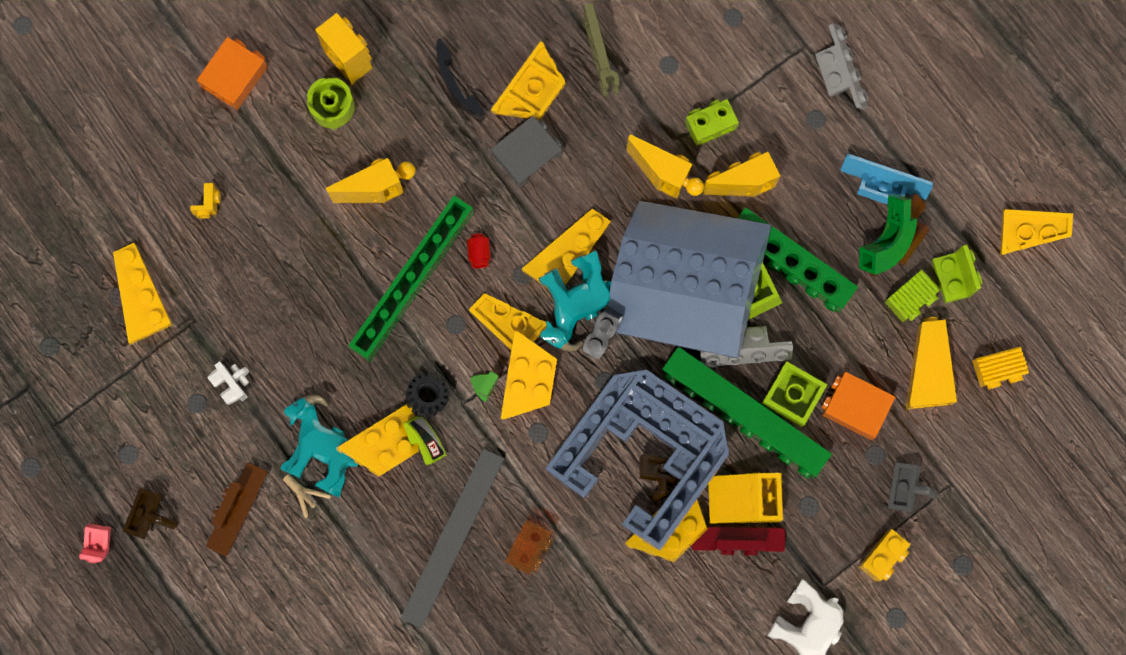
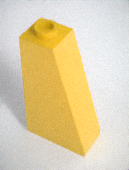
M938 317L925 318L924 322L918 326L906 410L953 405L957 402L946 320H938Z

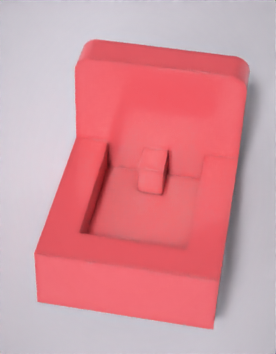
M87 524L84 533V547L79 554V558L85 559L90 563L102 562L109 553L111 527Z

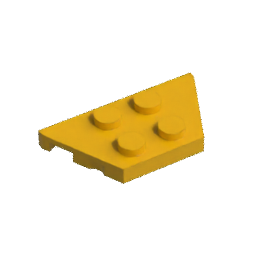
M539 42L491 109L492 113L528 119L534 116L536 120L541 119L566 85V82L556 68V64L548 54L543 42Z
M514 330L501 419H507L550 405L557 359L516 330Z
M406 404L337 447V451L354 459V462L365 466L378 477L419 452L418 443L410 444L403 425L404 422L415 417V414L411 412L412 407L408 408Z
M696 500L661 550L643 542L635 534L625 543L626 546L675 562L707 530L698 501Z

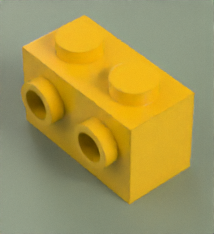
M893 529L888 530L858 567L876 582L882 579L886 581L895 571L892 568L897 561L901 563L909 554L907 548L911 544Z

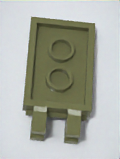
M593 3L584 5L583 20L597 69L603 97L608 96V85L613 86L614 95L619 94L618 87L620 83L618 73L610 70Z

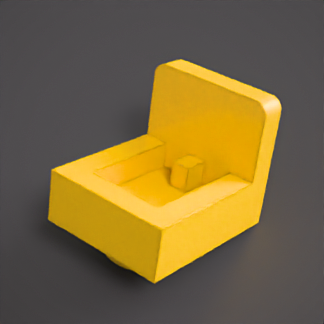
M204 183V205L190 206V211L193 215L201 219L210 218V215H217V204L221 202L220 190H217L213 183Z

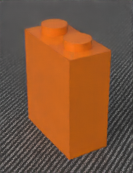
M227 37L196 81L201 88L238 110L268 66L262 54L256 50L253 52L246 49L247 46L236 38L233 41Z
M844 372L841 377L837 375L831 388L835 389L832 396L827 395L821 406L824 409L822 416L872 441L876 438L895 396L847 372Z

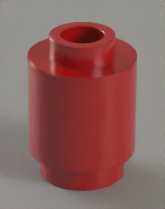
M484 234L471 235V238L467 240L468 262L471 263V268L489 267V261H491L489 238L485 237Z

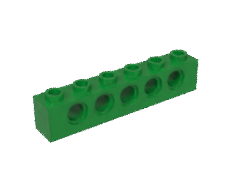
M746 207L737 218L769 224ZM771 226L767 245H776L778 252L770 253L766 246L763 259L768 262L767 266L775 272L781 271L793 285L797 286L799 284L805 288V293L810 297L822 300L824 302L823 305L828 310L840 313L858 286ZM788 257L794 258L797 266H788L785 259ZM807 270L814 272L815 279L808 280L804 272ZM831 284L834 287V293H826L823 285Z

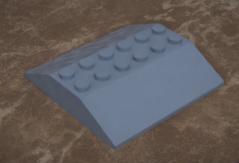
M639 201L623 236L611 281L608 308L623 315L621 327L616 333L738 359L771 225Z

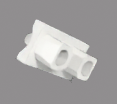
M220 361L215 364L216 369L207 378L215 388L225 381L230 386L220 394L223 400L230 405L239 399L244 401L248 398L237 383L240 381L243 386L249 383L245 377L249 373L247 367L239 369L234 364L230 367L234 373L231 375Z

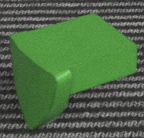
M491 371L489 374L476 375L470 379L475 393L482 401L487 402L499 381L498 375Z

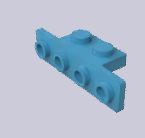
M851 154L846 155L841 166L842 172L861 178L857 192L858 195L887 205L888 195L894 193L904 197L905 194L912 195V193H915L921 199L926 200L933 187V182Z

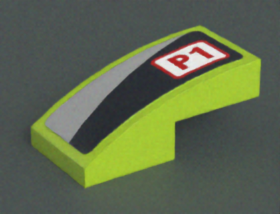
M416 416L403 423L410 444L418 443L425 465L432 464L447 456L436 433L423 417Z

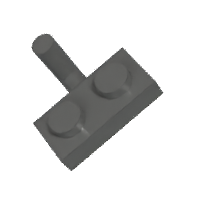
M895 463L888 505L889 509L913 513L916 494L926 495L931 499L938 497V492L933 488L918 485L920 466Z

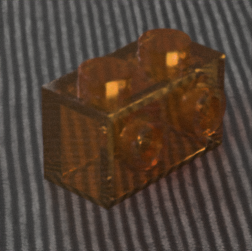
M526 519L505 563L528 575H531L532 571L537 573L542 563V560L539 558L543 550L548 552L553 542V539L550 538L552 533Z

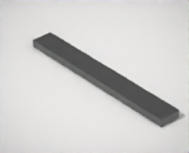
M485 449L482 450L401 619L421 629L423 628L503 464L504 458Z

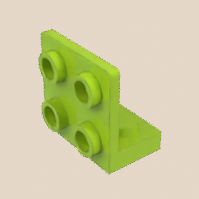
M968 245L961 246L953 254L932 259L931 262L945 304L971 297L981 289L982 278L980 273L975 270L973 264L975 263V256L973 251L969 250Z

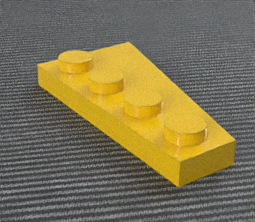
M591 209L521 270L540 283L539 277L557 268L564 285L567 286L579 269L574 267L570 261L579 256L589 254L611 224V221L594 209Z
M132 243L113 252L128 343L131 345L172 326V323L136 244Z

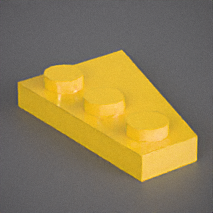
M1004 209L1002 212L1000 255L1071 237L1073 214Z
M485 293L469 309V312L510 350L514 330L519 331L534 342L540 336V332L546 328V321L533 317L531 314L520 311Z

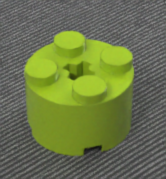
M333 77L322 78L314 82L308 90V109L313 119L319 125L334 130L345 125L352 118L355 102L349 87L342 80ZM329 101H330L331 103L335 102V103L332 104V105H331V104L327 105V102H329Z

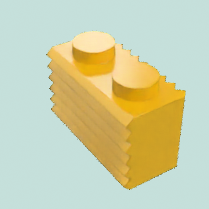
M1021 346L979 357L972 361L980 388L987 386L988 390L1002 386L1001 382L1009 380L1010 384L1024 380L1023 376L1029 373Z

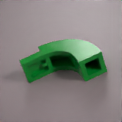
M895 193L888 195L886 227L882 235L875 242L860 247L859 269L874 275L880 274L895 266L906 254L914 238L917 219L911 217L910 198Z

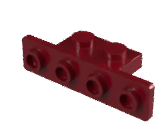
M707 527V530L691 545V550L720 551V555H735V551H744L745 556H758V552H784L785 529Z

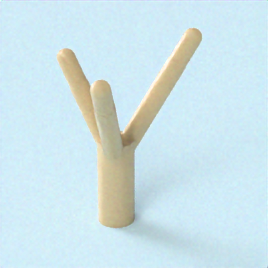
M290 474L286 475L283 479L297 494L305 518H308L309 515L304 500L312 508L316 506L306 493L328 499L331 498L330 494L303 487Z

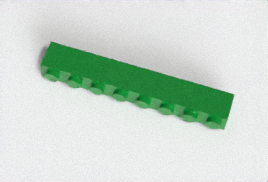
M455 195L451 198L348 345L353 352L368 362L372 361L474 215L473 207Z
M680 347L676 349L662 369L661 373L664 374L663 378L672 385L677 383L683 387L682 391L691 398L696 396L703 401L701 405L711 412L716 410L721 414L720 418L729 425L734 423L741 428L739 431L750 439L753 436L760 441L758 444L760 447L768 452L773 450L779 455L777 458L788 466L790 463L798 468L797 472L804 478H816L832 454Z

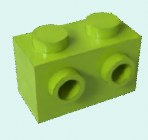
M720 99L715 100L708 105V108L703 110L698 108L688 113L685 125L696 147L737 129L739 122L728 99L724 101Z

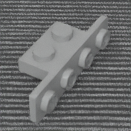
M832 23L829 25V29L835 45L815 54L829 96H835L850 89L856 107L864 110L868 108L866 103L868 97L865 90L861 89L859 83L861 80L860 73L857 68H854L852 62L854 59L853 53L846 45V32L843 27Z
M766 326L746 327L738 359L700 351V362L707 367L791 360L793 343L791 341L769 343Z

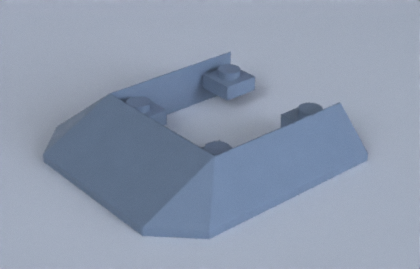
M648 370L614 375L545 469L563 485L569 487L585 499L598 482V478L582 468V466L608 431L624 442H627L639 425L670 446L675 452L663 468L679 479L680 482L654 518L638 506H635L622 523L626 529L641 538L643 542L661 550L728 457L729 452L723 421Z

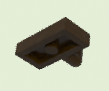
M642 454L639 457L640 479L658 481L659 489L649 498L651 503L656 504L667 495L668 483L678 485L680 480L663 468L669 460L668 457Z
M140 487L123 532L145 540L152 522L175 529L177 521L156 514L162 495Z

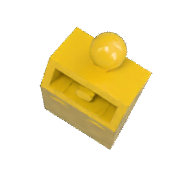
M631 134L629 135L627 152L657 190L678 199L683 187H686L687 192L692 196H698L703 192L704 183L701 179H688L692 167L689 159L682 155L675 156Z
M380 158L373 161L370 167L326 187V190L333 203H385L404 193L399 179H411L415 175V167L410 162H402L397 170L394 171L388 158L384 160Z

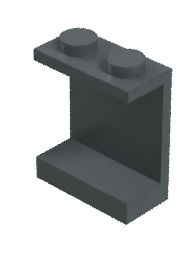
M534 116L491 149V155L520 189L527 184V178L555 156L558 158L562 156V144L555 136L551 138L546 132L548 128L541 119L537 121Z

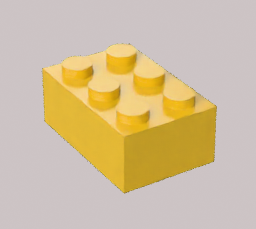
M336 13L316 28L315 31L325 54L352 85L372 69L370 62L372 58L369 55L370 51L366 47L367 43L360 34L356 36L349 20L346 17L341 18Z

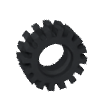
M424 372L420 373L419 377L417 375L414 376L413 380L409 382L406 391L405 401H408V408L412 407L411 412L414 414L419 412L418 416L420 417L423 414H426V418H430L431 414L434 416L438 415L439 411L442 412L449 397V392H447L448 385H444L445 380L443 378L439 380V375L437 374L435 377H432L431 372H428L427 376L424 375ZM422 388L432 389L436 394L435 400L432 402L422 401L418 396L419 390Z

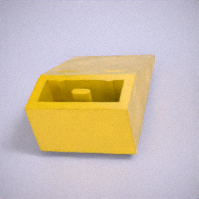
M758 152L748 158L749 161L745 163L736 162L728 167L729 170L723 173L717 171L709 175L704 185L703 194L755 197L775 188L780 174L769 152L764 154Z
M781 473L713 476L708 483L710 523L781 522L783 520Z

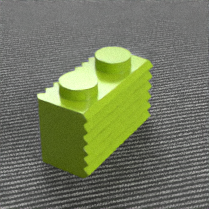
M921 270L885 301V304L902 322L907 319L913 321L922 313L919 308L924 304L929 307L938 299L936 294L940 289Z

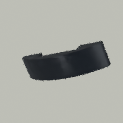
M439 38L436 45L440 73L448 92L468 115L483 122L485 115L476 98L472 95L465 99L447 68L453 64L452 57L442 39Z

